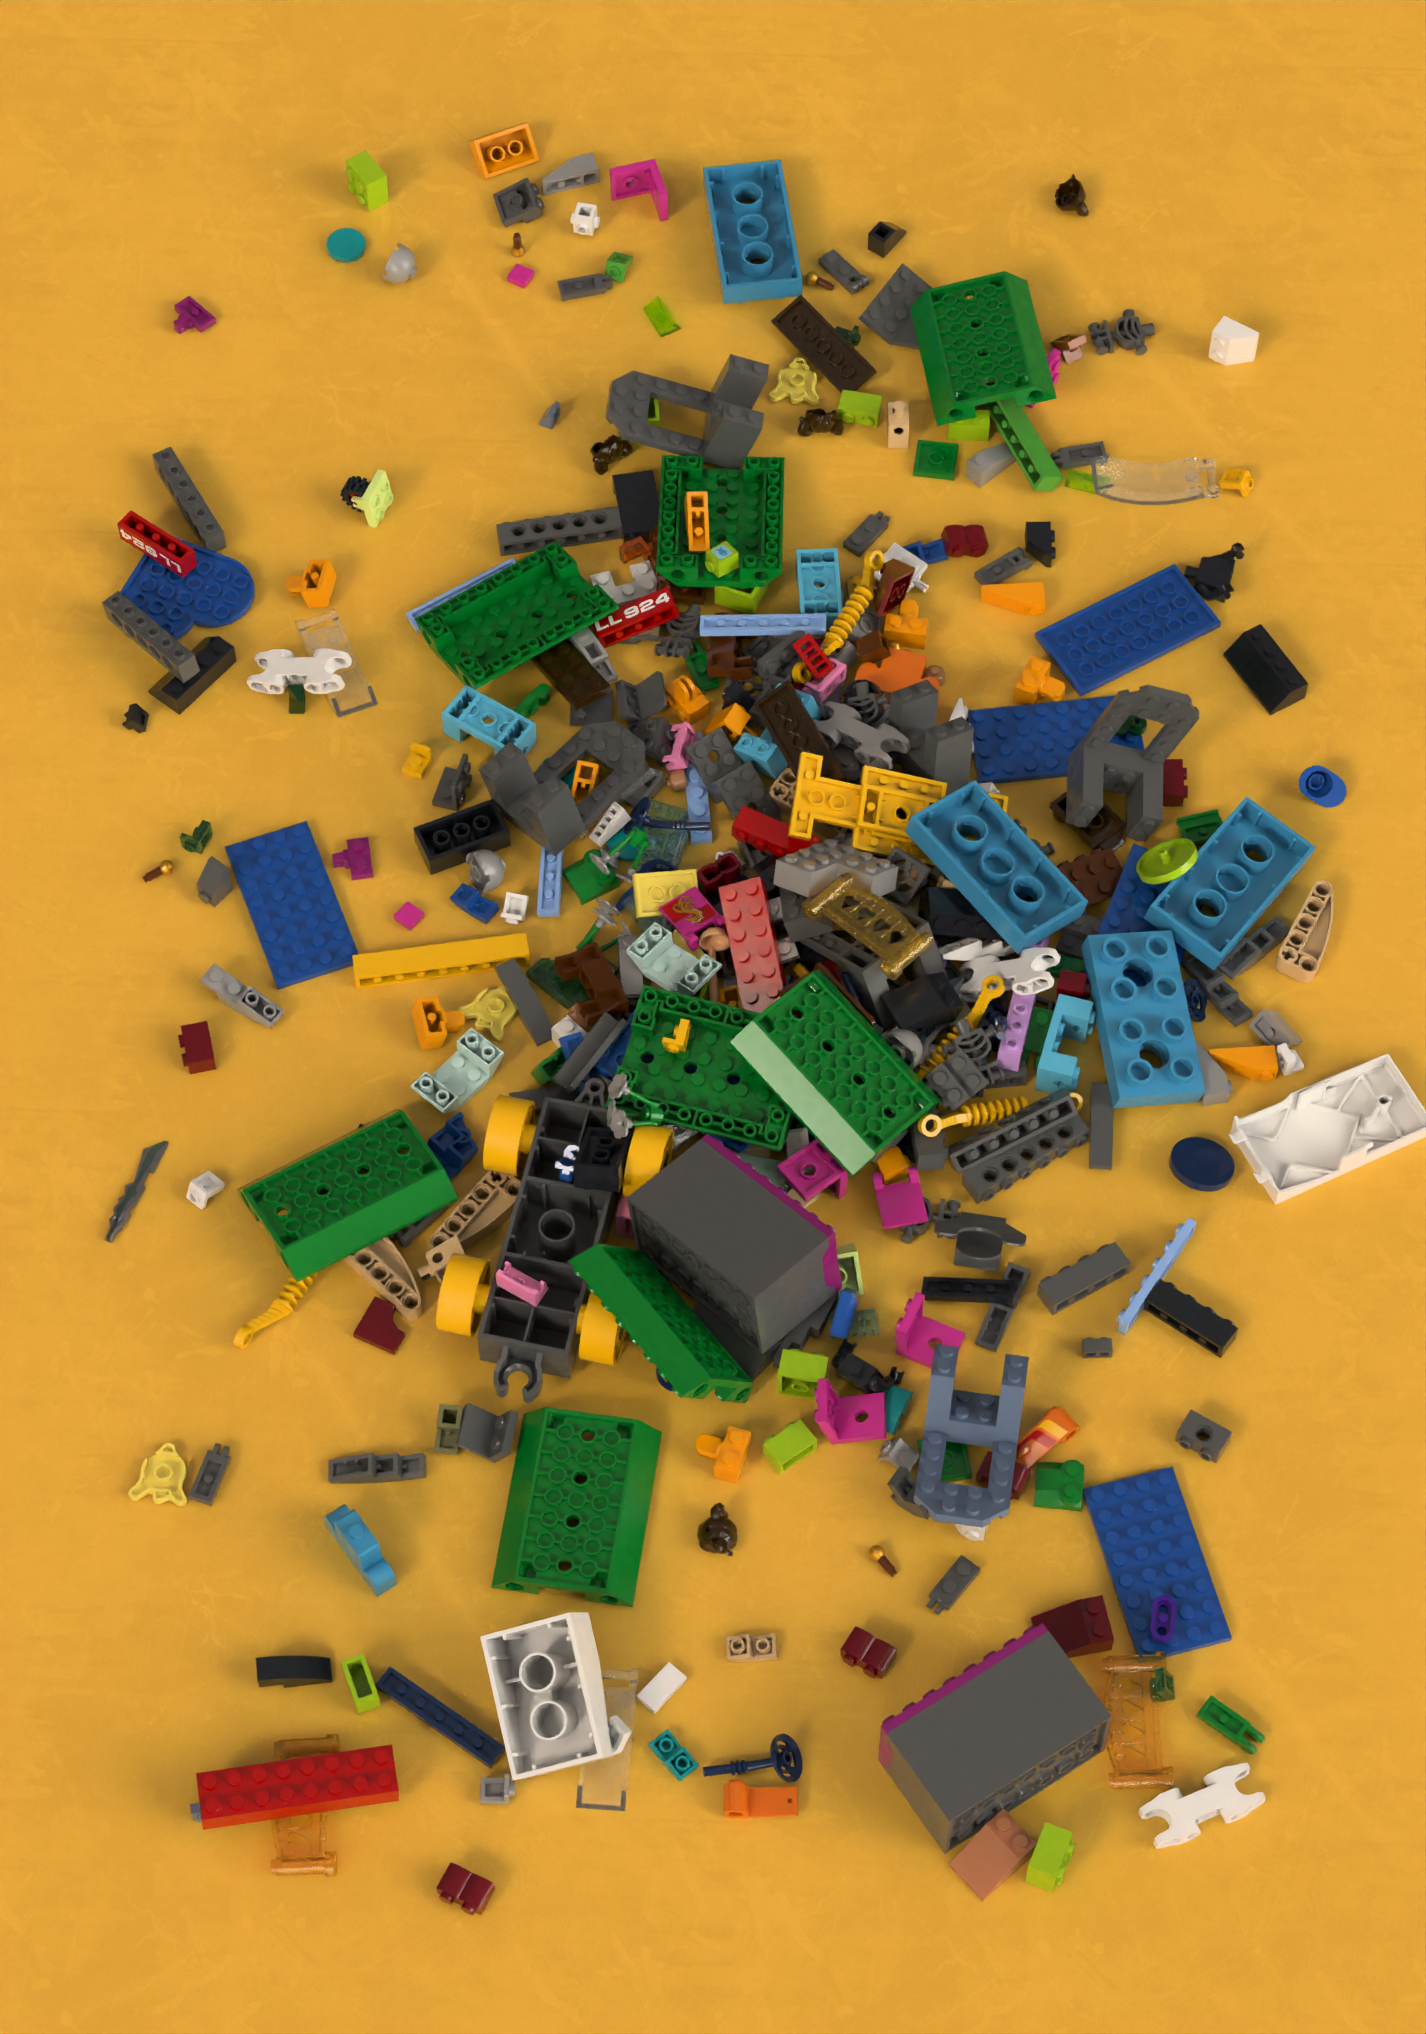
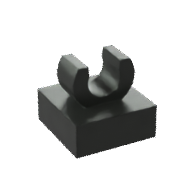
M137 703L129 705L128 712L124 714L127 718L126 722H123L122 725L128 730L133 728L138 733L145 732L149 714Z

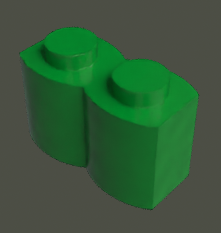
M562 1048L556 1049L548 1058L533 1068L531 1075L540 1086L550 1083L553 1076L566 1061Z

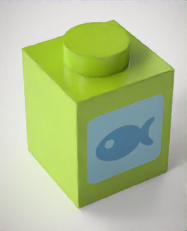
M727 541L706 551V568L718 578L739 568L738 551Z

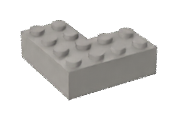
M826 839L821 843L813 844L808 848L800 849L795 853L787 854L777 859L773 884L808 898L835 887L870 901L895 891L898 866L891 864L887 859H878L873 857L871 853L860 852L852 846H844L838 844L836 840Z

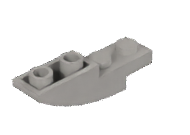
M588 627L567 638L609 684L618 680V674L608 660L609 655Z
M215 963L200 979L202 984L217 994V999L263 1026L272 1028L285 1013L283 1009L252 986L246 987Z

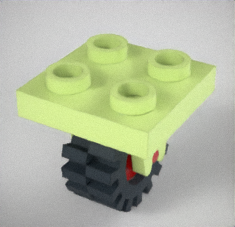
M379 469L370 482H367L366 478L362 480L360 476L348 478L340 494L343 497L342 500L347 501L346 505H351V508L353 510L356 508L358 512L363 511L368 526L374 528L383 520L386 509L393 502V494L386 472Z

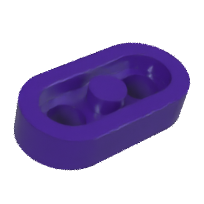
M1167 1595L1156 1597L1151 1608L1149 1633L1150 1637L1160 1644L1167 1643L1172 1639L1175 1628L1176 1603ZM1164 1607L1167 1609V1612L1163 1613L1159 1609ZM1164 1630L1166 1634L1160 1635L1157 1631Z

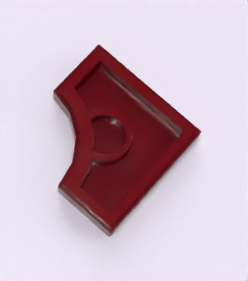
M375 1296L355 1329L353 1336L395 1355L405 1337V1333L397 1328L393 1320L396 1309L395 1305Z

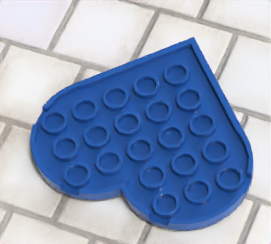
M181 539L178 540L194 549L197 565L184 578L144 554L120 591L121 594L176 640L187 634L194 625L215 628L237 621L248 612L255 596L253 579L249 570L242 563Z

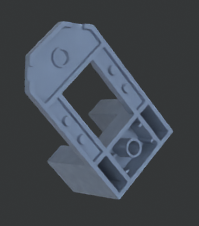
M935 1344L914 1502L919 1507L923 1506L929 1511L928 1515L934 1521L983 1528L989 1525L992 1519L996 1517L1001 1519L1009 1513L1029 1357L1005 1354L1000 1396L954 1390L959 1347ZM946 1441L993 1448L988 1488L941 1482Z

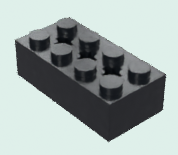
M494 799L413 828L415 843L431 875L465 863L466 856L473 851L486 849L495 852L511 846L510 832Z

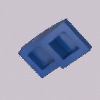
M942 539L924 545L919 541L903 547L927 563V565L948 559Z
M464 883L450 897V900L455 905L485 924L500 910L497 903L482 897L479 890Z

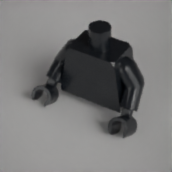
M1235 543L1232 545L1231 550L1222 554L1202 557L1199 568L1186 566L1184 576L1195 580L1194 589L1206 601L1217 600L1225 603V600L1231 597L1229 592L1234 591L1230 584L1235 566L1234 558L1242 559L1244 557L1242 552L1244 547L1241 543Z
M848 1338L844 1339L839 1350L832 1358L831 1364L837 1369L836 1376L865 1394L881 1393L894 1384L899 1385L905 1373L904 1371L897 1372V1367H892L889 1375L884 1377L877 1368L852 1354L857 1343H849L847 1341Z

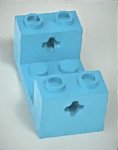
M838 548L796 550L799 614L826 613V633L830 632L829 628L834 626L833 622L835 619H838L837 615L842 613ZM821 583L825 585L821 588L815 587V585H820Z
M795 689L811 718L820 720L823 714L813 696ZM767 727L759 738L744 732L733 748L742 764L750 761L757 773L774 780L788 766Z
M468 685L462 688L441 714L444 734L460 743L467 734H470L492 746L495 755L508 742H511L521 749L526 756L537 743L536 723ZM492 718L494 720L490 724H486L483 722L484 719Z
M1059 994L1038 1064L1035 1090L1050 1094L1060 1089H1064L1066 1092L1076 1091L1080 1067H1077L1078 1058L1057 1052L1058 1048L1061 1047L1063 1037L1085 1042L1087 1034L1092 1035L1096 1011H1092L1094 1002Z

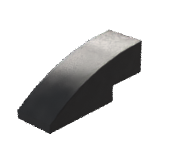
M270 1656L256 1658L259 1687L284 1685V1688L332 1682L330 1658L317 1656Z

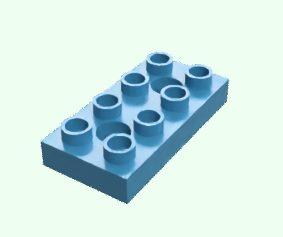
M781 160L704 167L703 185L723 304L775 298L783 299L802 295V275ZM742 199H752L753 203L743 204L738 201ZM762 259L763 264H752L748 261Z
M975 780L910 817L905 833L1017 954H1020L1024 949L1030 948L1082 916L1088 900ZM974 835L978 840L971 841L963 837H970ZM1030 895L1035 902H1026L1018 897L1024 898Z
M1246 796L1200 848L1195 864L1186 873L1173 879L1150 905L1144 919L1160 931L1172 930L1174 941L1212 970H1215L1309 861L1316 847ZM1255 850L1262 855L1264 862L1253 861L1245 853ZM1204 904L1209 905L1215 910L1217 917L1205 916L1199 912L1197 907H1201Z
M1172 930L1087 935L1081 949L1088 983H1090L1091 1000L1094 1002L1093 1010L1096 1011L1095 1020L1113 1108L1199 1102L1205 1093V1087ZM1134 970L1139 972L1144 977L1146 986L1137 987L1131 979L1124 977L1123 971ZM1149 1050L1156 1053L1162 1061V1067L1152 1068L1148 1061L1140 1058L1139 1052Z

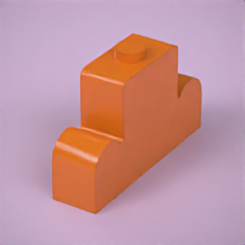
M889 647L891 656L882 660L880 668H877L874 663L865 662L859 666L855 680L865 679L874 682L879 686L882 694L888 692L890 697L892 692L924 680H928L940 691V684L936 678H924V672L927 667V657L925 655Z

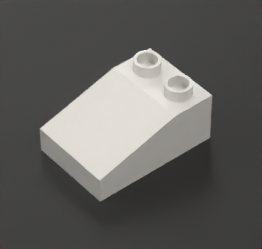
M569 1612L480 1636L513 1781L612 1757L600 1660L589 1612Z

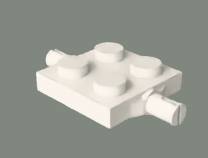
M894 542L889 550L883 554L884 563L894 558L916 568L908 591L917 587L925 593L929 585L920 579L923 572L928 568L927 563ZM878 570L874 572V580L880 581L882 574Z

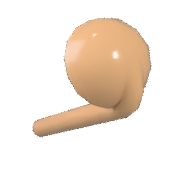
M710 927L700 936L699 946L707 951L708 956L716 960V952L730 947L728 934L722 928ZM716 972L709 979V1001L718 1003Z

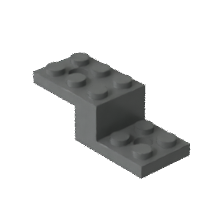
M721 727L684 748L715 804L723 801L734 821L742 806L748 807L750 803L755 804L757 811L774 819L782 817L750 761L741 763ZM710 750L717 753L718 759L716 762L709 760L708 753Z

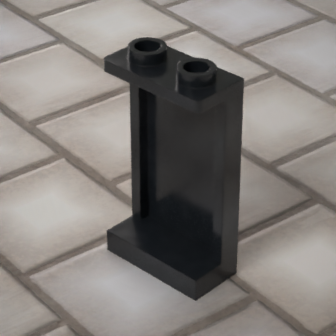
M653 470L612 475L613 492L616 496L622 523L624 546L651 543L649 542L650 530H653L655 524L659 522V499Z

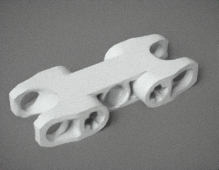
M330 648L316 649L313 657H295L289 650L272 649L255 655L254 660L257 662L258 667L266 670L260 674L251 675L246 683L251 690L267 694H282L286 686L303 684L304 689L313 694H327L344 688L345 683L341 676L333 673L338 669L351 666L352 659L348 653Z
M1034 947L1024 949L1021 952L1020 958L1001 961L995 956H984L965 962L961 965L960 972L969 981L961 985L958 996L960 999L963 998L966 1003H976L983 989L982 982L990 975L1000 976L1003 979L1005 991L1013 990L1019 995H1031L1050 989L1054 985L1055 979L1052 978L1050 972L1044 970L1056 966L1060 962L1061 956L1056 949ZM1050 955L1053 958H1043L1042 956ZM993 983L988 989L994 990L999 984ZM961 993H971L972 995L966 996Z
M1248 1763L1225 1766L1209 1773L1203 1778L1207 1787L1183 1797L1179 1788H1173L1159 1794L1152 1801L1142 1806L1138 1812L1141 1819L1158 1816L1165 1819L1169 1825L1168 1830L1154 1838L1153 1843L1156 1849L1180 1845L1194 1839L1201 1833L1197 1824L1221 1814L1225 1823H1231L1245 1817L1262 1805L1266 1799L1263 1792L1245 1795L1240 1793L1235 1786V1782L1249 1774L1251 1768Z

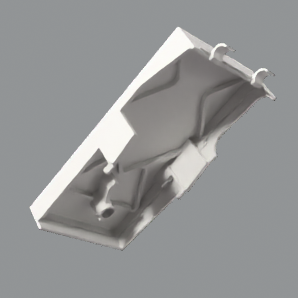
M1387 1053L1290 1093L1285 1100L1243 1118H1238L1237 1115L1234 1116L1231 1133L1228 1135L1232 1142L1239 1146L1255 1173L1253 1175L1257 1182L1262 1183L1276 1205L1425 1138L1426 1110Z

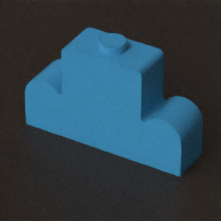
M343 1504L324 1516L325 1526L376 1597L397 1585L392 1568L382 1557L378 1541L354 1509L350 1511Z

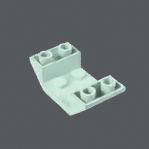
M656 922L626 949L627 954L645 977L668 991L688 996L694 995L722 967L721 963L707 954L697 959L675 945L672 939V932Z
M472 1027L456 1042L457 1051L436 1072L430 1075L425 1071L411 1085L415 1092L443 1114L460 1110L491 1080L504 1056L503 1051Z

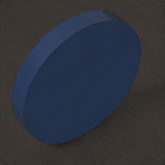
M1190 1137L1179 1141L1174 1145L1169 1157V1166L1173 1175L1184 1185L1198 1191L1212 1192L1223 1189L1230 1183L1235 1170L1233 1158L1224 1147L1212 1140L1201 1137Z

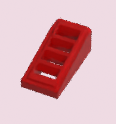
M809 632L791 644L815 680H819L834 669L828 657ZM809 641L810 645L801 650L800 647ZM812 649L815 650L814 653L806 657V653H808ZM819 656L820 659L811 664L810 661ZM821 664L825 665L819 671L816 670V668Z

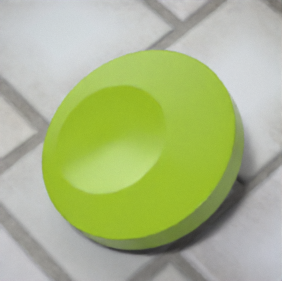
M1169 839L1146 851L1138 860L1136 871L1140 879L1147 884L1165 883L1186 873L1195 864L1198 858V851L1190 839Z

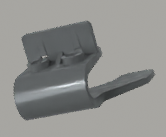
M961 1211L959 1217L938 1221L935 1223L934 1228L936 1234L957 1236L954 1265L998 1271L1002 1245L1022 1247L1026 1243V1235L1006 1224V1218Z

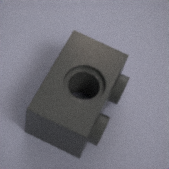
M1191 1409L1178 1429L1175 1441L1181 1447L1197 1452L1204 1460L1217 1463L1230 1442L1232 1432ZM1198 1436H1205L1208 1440L1202 1441L1198 1439Z

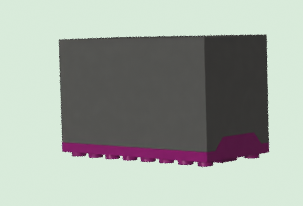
M709 1134L702 1137L627 1197L636 1249L642 1250L664 1276L761 1354H764L842 1289L836 1250V1232L833 1227L828 1224L825 1225L815 1213L807 1211L798 1200L790 1198L781 1187L777 1188L767 1176L759 1174L750 1163L742 1161L734 1151H729L719 1139H714Z
M1043 1623L1037 1627L1035 1625L1029 1627L1024 1631L1023 1636L1017 1640L1015 1638L1010 1639L1003 1645L1004 1648L998 1652L991 1651L979 1664L973 1663L964 1669L963 1674L957 1678L955 1676L950 1677L938 1690L932 1689L928 1691L922 1700L916 1704L915 1702L909 1703L903 1708L902 1713L897 1716L891 1715L882 1722L878 1760L944 1853L949 1852L978 1833L1003 1808L1009 1813L1105 1749L1112 1716Z

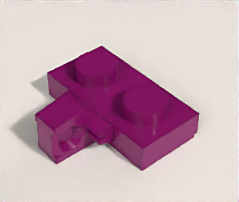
M190 296L174 305L175 311L179 314L178 319L173 322L174 330L179 334L193 327L202 333L216 323V318Z
M368 837L347 840L348 850L332 854L334 868L345 867V869H350L352 880L373 877Z

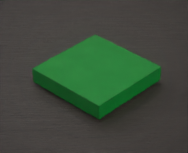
M918 440L913 476L953 481L958 444Z
M923 1439L917 1440L919 1455L921 1454ZM946 1441L941 1482L948 1483L972 1479L966 1444Z

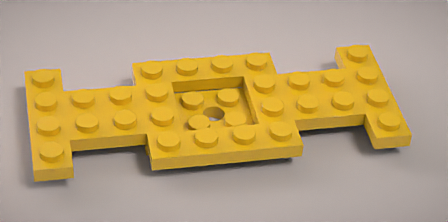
M807 752L800 753L788 831L789 837L809 841L814 820L853 829L851 846L857 851L888 857L896 845L916 859L925 858L927 866H935L929 857L905 833V830L912 815L945 797L947 783L864 765L862 767L860 785L820 777L823 756ZM988 792V795L1006 813L1009 796ZM897 809H902L906 812V819L897 817ZM974 835L970 837H963L971 841L978 840Z

